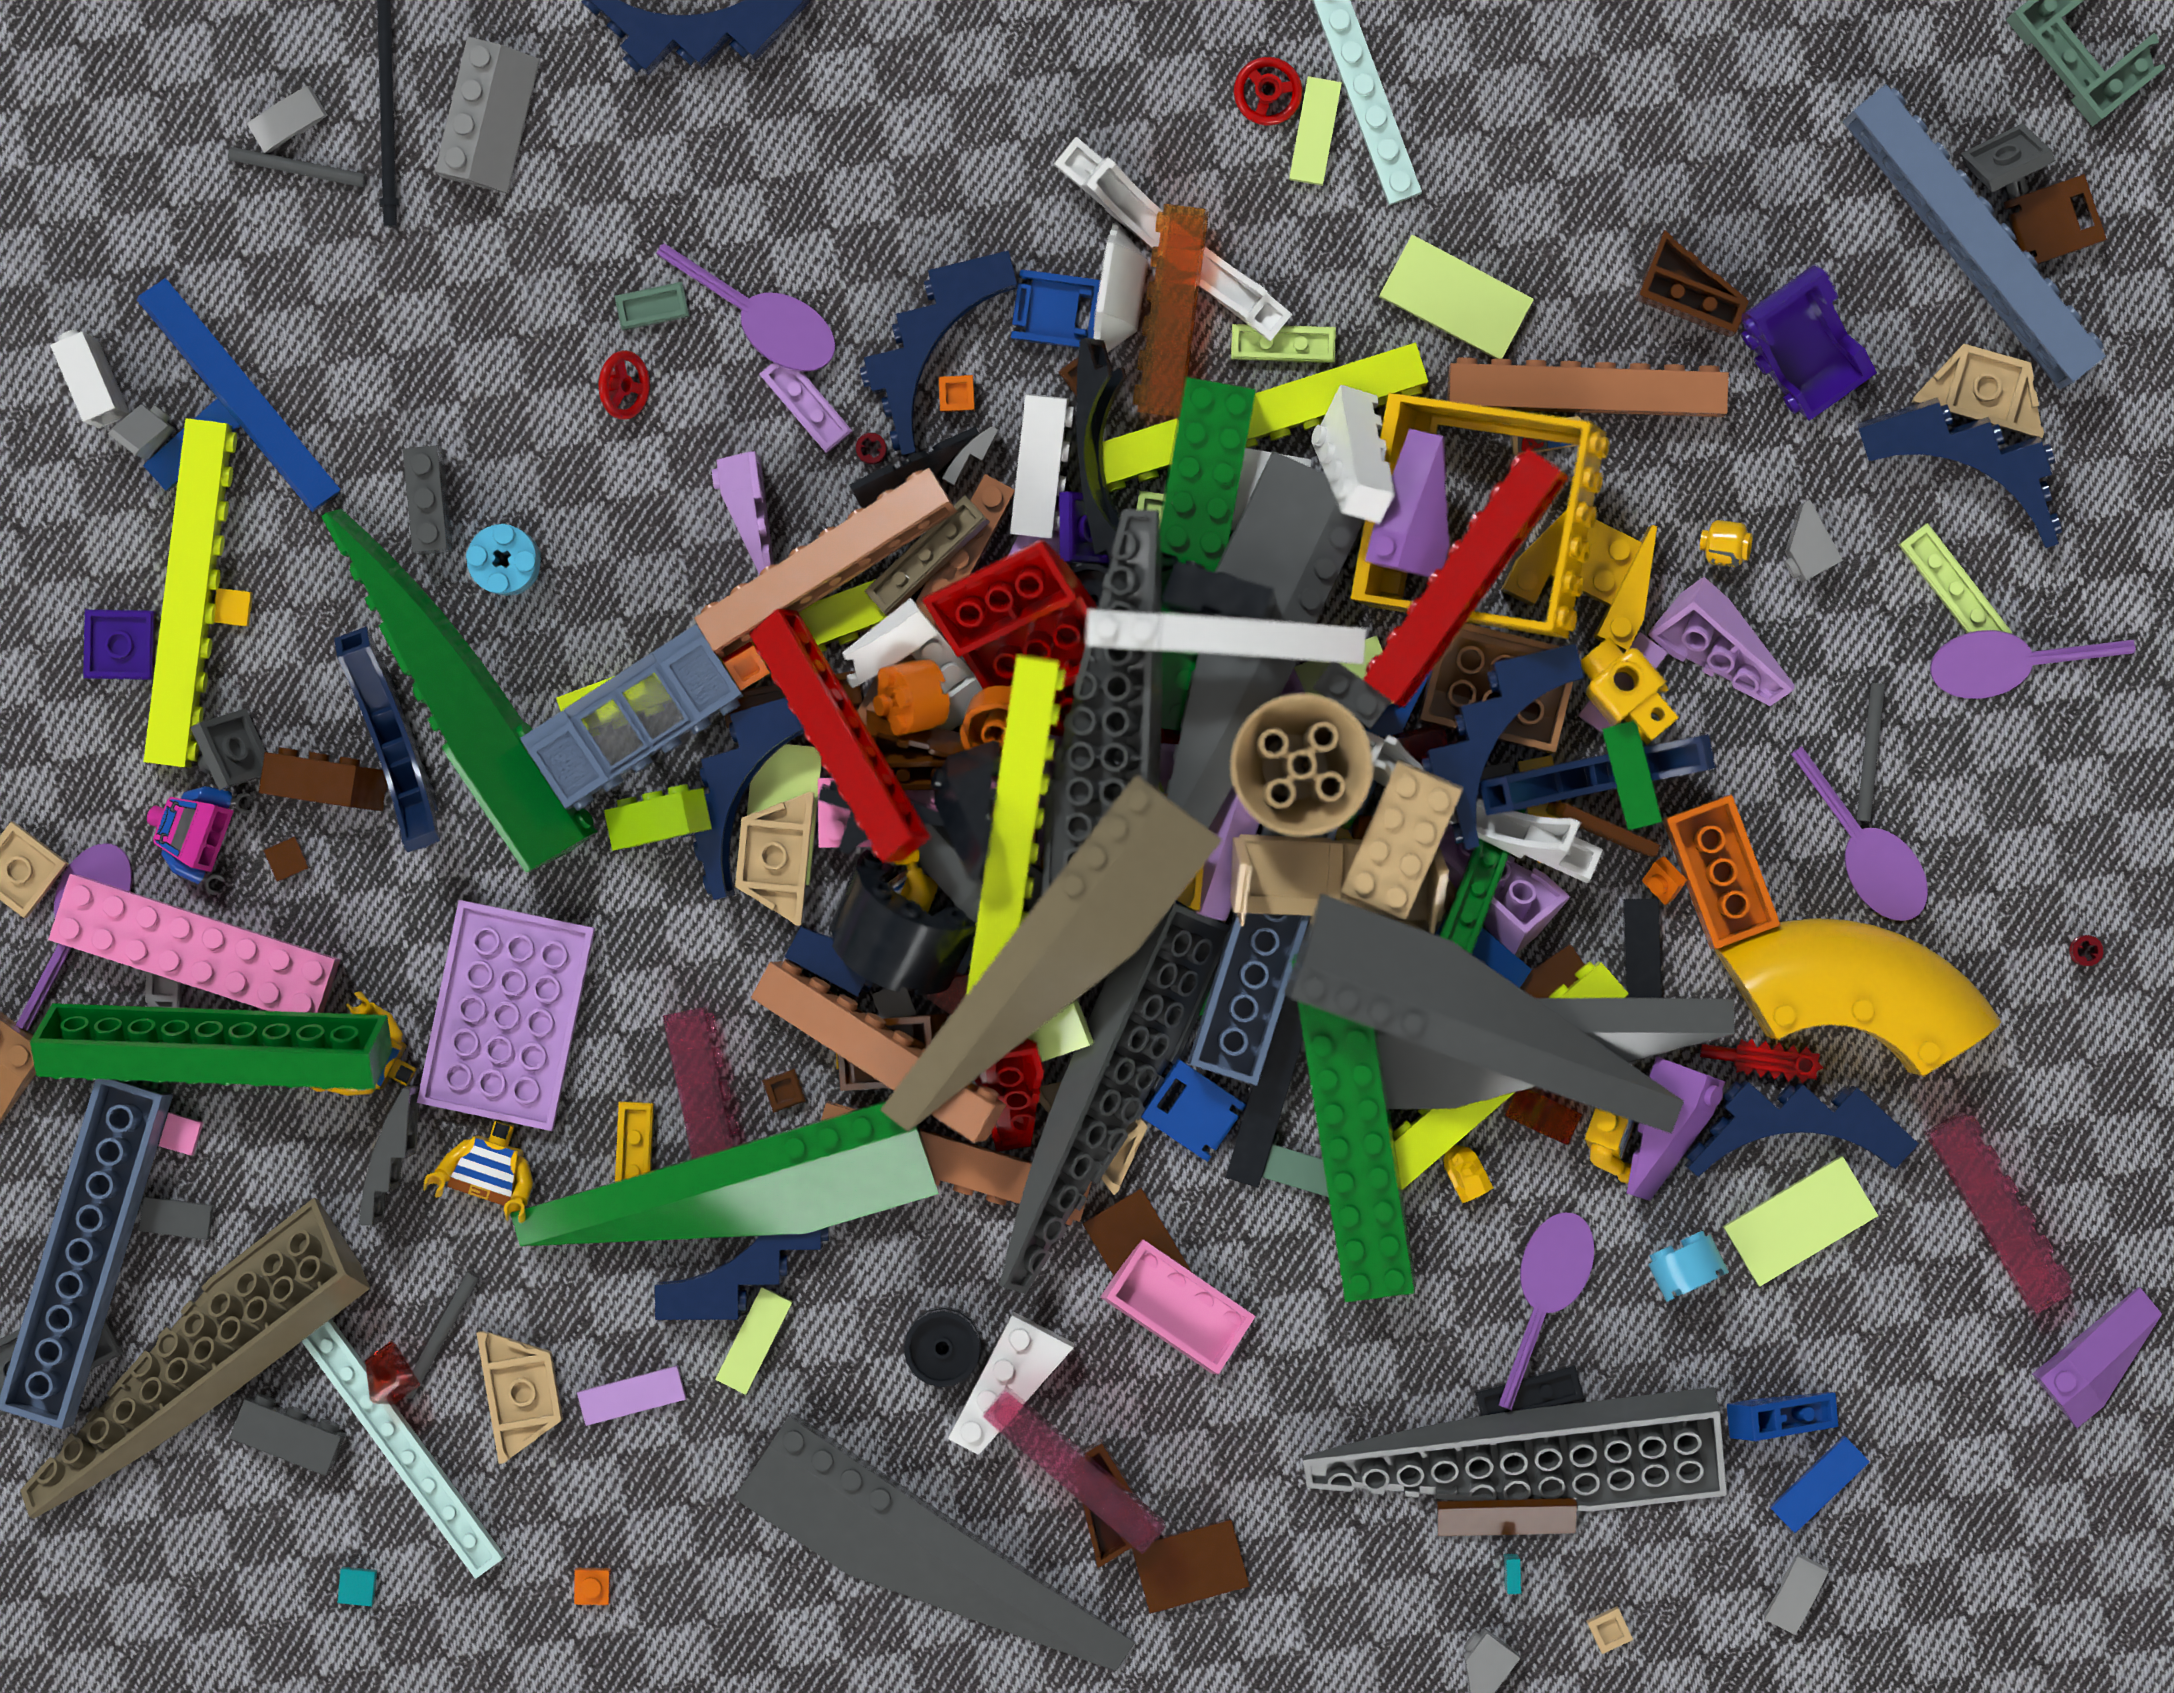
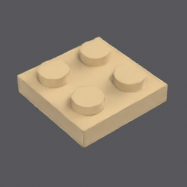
M10 822L0 835V900L21 917L28 918L69 863L15 822Z

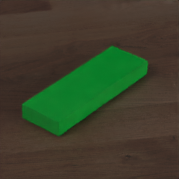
M1633 720L1602 728L1628 830L1662 822L1638 725Z

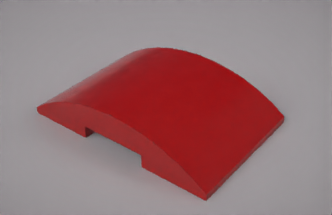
M1041 539L923 597L922 602L957 658L963 656L983 689L991 686H1012L1017 654L1059 660L1058 669L1065 670L1062 691L1055 690L1053 704H1059L1060 707L1057 726L1050 725L1048 735L1063 736L1067 713H1070L1074 699L1073 690L1086 647L1087 610H1096L1097 605L1061 556L1047 542Z

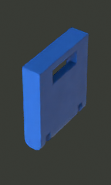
M1020 270L1019 278L1032 280V285L1018 283L1012 325L1025 327L1026 331H1011V339L1079 349L1081 339H1093L1101 280ZM1079 297L1092 298L1088 330L1075 328Z
M1178 1059L1164 1078L1165 1080L1159 1090L1155 1091L1146 1104V1110L1141 1117L1209 1162L1212 1156L1202 1148L1206 1144L1216 1151L1239 1118L1237 1114L1229 1110L1230 1107L1234 1105L1237 1109L1244 1111L1247 1105ZM1177 1078L1186 1087L1168 1113H1166L1157 1105Z

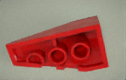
M1026 1038L974 1079L977 1086L985 1085L998 1093L997 1099L1006 1104L991 1132L997 1152L1031 1147L1044 1066L1037 1043L1029 1038Z

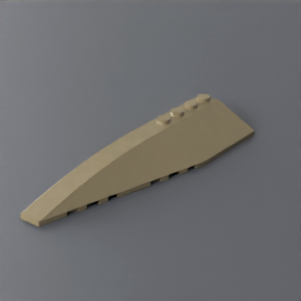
M1135 775L881 1108V1111L906 1131H910L1136 953L1222 842V839L1140 775Z
M315 1197L206 1281L201 1287L204 1292L195 1302L189 1300L180 1311L183 1314L182 1317L171 1329L167 1326L157 1336L159 1339L156 1346L150 1352L144 1351L107 1392L109 1396L107 1401L100 1408L95 1406L86 1416L88 1422L77 1434L71 1433L64 1440L62 1450L55 1459L49 1457L22 1487L20 1492L30 1518L34 1519L80 1494L174 1436L232 1395L370 1289L360 1262L318 1199Z

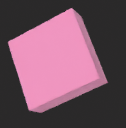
M172 1112L168 1113L159 1146L187 1155H194L203 1122Z

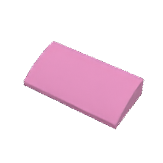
M1141 1240L1100 1296V1298L1204 1369L1218 1375L1256 1317L1145 1240Z

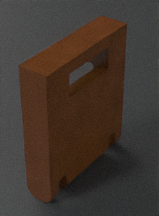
M2085 174L2003 203L2005 210L2020 206L2021 211L2009 215L2008 220L2016 237L2017 246L2022 252L2027 251L2030 253L2035 251L2037 257L2033 258L2037 264L2107 240ZM2080 195L2083 197L2092 223L2091 227L2083 230L2080 228L2071 202L2072 198Z

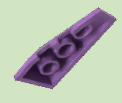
M1409 429L1392 475L1394 496L1380 524L1376 522L1374 524L1365 561L1376 566L1430 578L1432 573L1438 568L1442 569L1447 562L1451 543L1447 522L1449 509L1448 502L1446 501L1445 480L1447 476L1443 436Z
M1656 1057L1649 1077L1682 1099L1684 1103L1672 1134L1642 1123L1638 1125L1637 1132L1642 1133L1641 1147L1633 1154L1627 1194L1648 1201L1653 1198L1713 1116L1716 1106L1722 1099V1090L1725 1081L1660 1057Z
M2138 1287L2038 1368L2032 1375L2071 1423L2078 1428L2104 1407L2162 1313L2145 1292Z

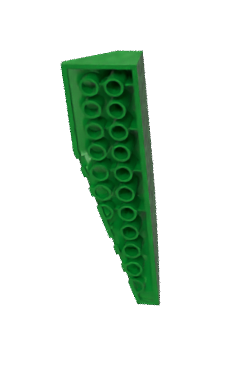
M338 509L322 515L321 517L338 550L342 555L350 557L352 561L349 571L354 580L364 584L369 593L364 599L370 611L377 610L383 622L378 626L403 674L413 677L415 682L413 683L412 691L417 701L423 702L428 706L432 714L427 719L433 731H441L447 743L442 748L447 758L525 873L568 854L596 834L598 831L594 826L592 816L587 810L582 808L577 811L575 807L569 810L565 809L520 740L521 737L533 729L530 725L523 722L485 665L439 607L398 562L344 510Z
M883 1101L525 1208L526 1219L523 1223H519L518 1216L520 1210L512 1212L510 1215L520 1246L789 1235L817 1231L939 1194L919 1124L910 1131H906L881 1111V1108L887 1102Z

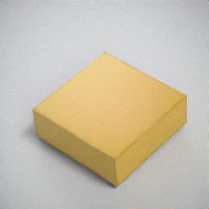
M218 588L215 596L216 611L214 623L249 627L253 593Z

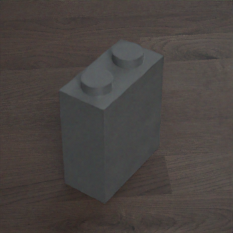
M1337 662L1329 664L1313 687L1315 691L1325 698L1346 708L1360 723L1370 730L1391 703V700Z

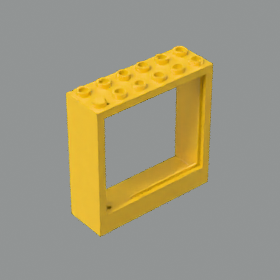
M1388 393L1380 439L1385 440L1387 450L1385 451L1384 461L1389 463L1391 477L1409 429L1437 434L1438 425L1579 445L1547 622L1473 611L1466 623L1568 639L1569 632L1574 631L1577 622V615L1574 610L1576 597H1580L1583 590L1584 579L1583 576H1580L1582 562L1588 560L1590 543L1586 541L1589 527L1592 528L1596 520V507H1593L1595 493L1600 492L1603 482V474L1599 472L1601 460L1607 457L1609 450V438H1606V432L1588 421ZM1365 520L1350 599L1369 607L1406 613L1408 607L1413 602L1403 600L1408 573L1376 566L1365 561L1375 522Z

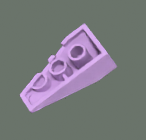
M753 451L717 459V468L712 469L714 489H720L721 496L760 574L764 568L773 565L774 561L761 458Z
M1702 577L1684 590L1648 633L1672 657L1682 662L1686 658L1702 666V672L1710 676L1716 673L1732 682L1733 688L1769 706L1779 701L1795 688L1793 682L1730 599L1705 577Z
M1234 785L1209 827V830L1219 836L1222 842L1204 864L1200 911H1196L1198 915L1220 921L1227 920L1232 908L1230 889L1233 837L1239 838L1241 834L1259 835L1263 825L1245 809L1235 791Z
M1448 824L1439 847L1449 871L1448 878L1457 889L1473 848L1463 850L1462 843L1456 845L1452 827ZM1509 855L1483 924L1497 940L1515 955L1540 934L1569 900L1570 896L1545 873L1535 868L1533 871H1530L1515 863L1516 858Z

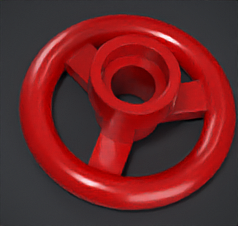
M1275 57L1257 58L1246 64L1236 77L1234 83L1235 103L1239 111L1248 120L1256 124L1265 126L1280 124L1288 120L1297 111L1301 103L1302 83L1296 70L1284 60ZM1264 67H1273L1282 71L1290 81L1281 82L1276 75L1270 73L1261 75L1257 70ZM1248 78L1255 84V94L1259 99L1256 111L1249 107L1244 96V86ZM1271 85L1275 92L1272 95H1265L1262 92V87ZM1292 92L1291 100L1284 110L1274 115H1266L1269 103L1278 100L1281 94Z
M622 350L612 354L601 369L598 382L599 396L602 405L611 416L621 420L633 418L643 409L647 402L650 391L648 369L643 360L634 352ZM624 361H629L635 366L640 383L633 382L632 378L627 375ZM630 393L638 394L636 401L631 407L627 409L618 408L624 396Z

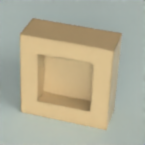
M1617 1606L1586 1620L1601 1654L1633 1640Z

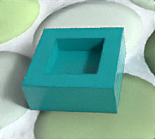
M1503 1554L1505 1591L1507 1594H1521L1520 1558L1518 1554Z
M342 1567L340 1570L337 1603L373 1606L377 1570Z

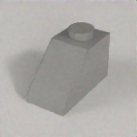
M139 405L109 431L108 435L134 455L149 460L160 450L175 428L168 423L171 417L156 405H153L151 409L144 405Z
M1811 500L1798 506L1785 554L1788 557L1784 561L1791 576L1794 579L1799 577L1801 583L1843 561Z
M1485 1627L1480 1634L1475 1631L1464 1645L1466 1650L1464 1660L1469 1693H1495L1520 1660L1516 1650Z

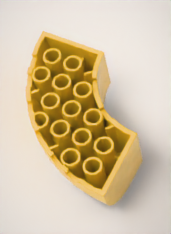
M1821 918L1780 922L1781 925L1714 949L1765 1036L1777 1040L1790 1033L1814 1026H1849L1873 1036L1884 1044L1901 1061L1907 1072L1924 1076L1981 1041L2001 1023L2000 1018L1987 999L1965 975L1947 960L1916 941L1871 924Z

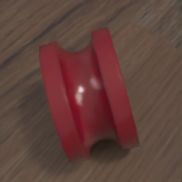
M866 433L857 440L856 453L862 462L868 465H875L885 458L887 445L880 435ZM867 440H870L872 443L879 442L881 445V449L877 448V451L880 452L879 455L874 458L870 454L864 456L862 449H866L863 443Z
M2080 935L2074 938L2069 947L2071 959L2081 966L2097 964L2102 959L2104 953L2100 940L2090 935ZM2084 941L2087 945L2094 946L2095 952L2090 953L2092 958L2089 960L2085 956L2078 955V948H2083L2080 944Z

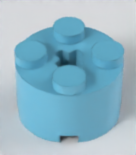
M497 524L483 529L473 538L466 553V560L472 578L480 587L498 595L508 596L520 594L534 584L540 570L541 555L538 545L527 533L511 525ZM501 553L511 554L507 559L510 563L507 568L497 565L500 562L498 556Z
M1702 1230L1681 1240L1683 1248L1674 1251L1671 1245L1650 1255L1652 1262L1648 1266L1666 1302L1674 1299L1673 1291L1679 1296L1719 1278L1716 1273L1717 1270L1720 1276L1729 1273L1711 1234L1706 1236Z

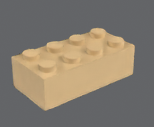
M1398 760L1341 892L1406 920L1464 787Z

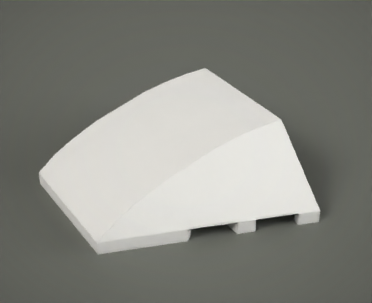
M1118 223L1112 224L1106 244L1093 339L1104 340L1107 353L1138 331L1148 268L1147 259L1141 254Z

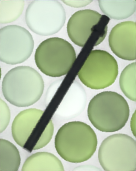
M377 0L382 198L379 199V207H383V227L394 228L397 227V207H400V199L396 198L391 0Z

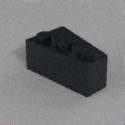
M1186 560L1185 564L1175 562L1161 599L1163 608L1182 615L1271 620L1277 604L1274 588L1238 579L1225 572L1216 573L1205 570L1206 568L1203 565Z

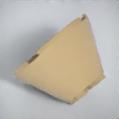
M1313 694L1282 696L1258 708L1241 727L1231 754L1233 785L1245 809L1264 826L1276 832L1292 836L1321 834L1346 822L1363 803L1369 791L1373 775L1370 742L1359 721L1340 704Z

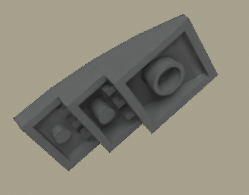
M411 1085L401 1090L384 1122L373 1150L365 1179L358 1225L373 1226L384 1221L386 1192L400 1187L402 1158L416 1154L420 1103H417L420 1085Z

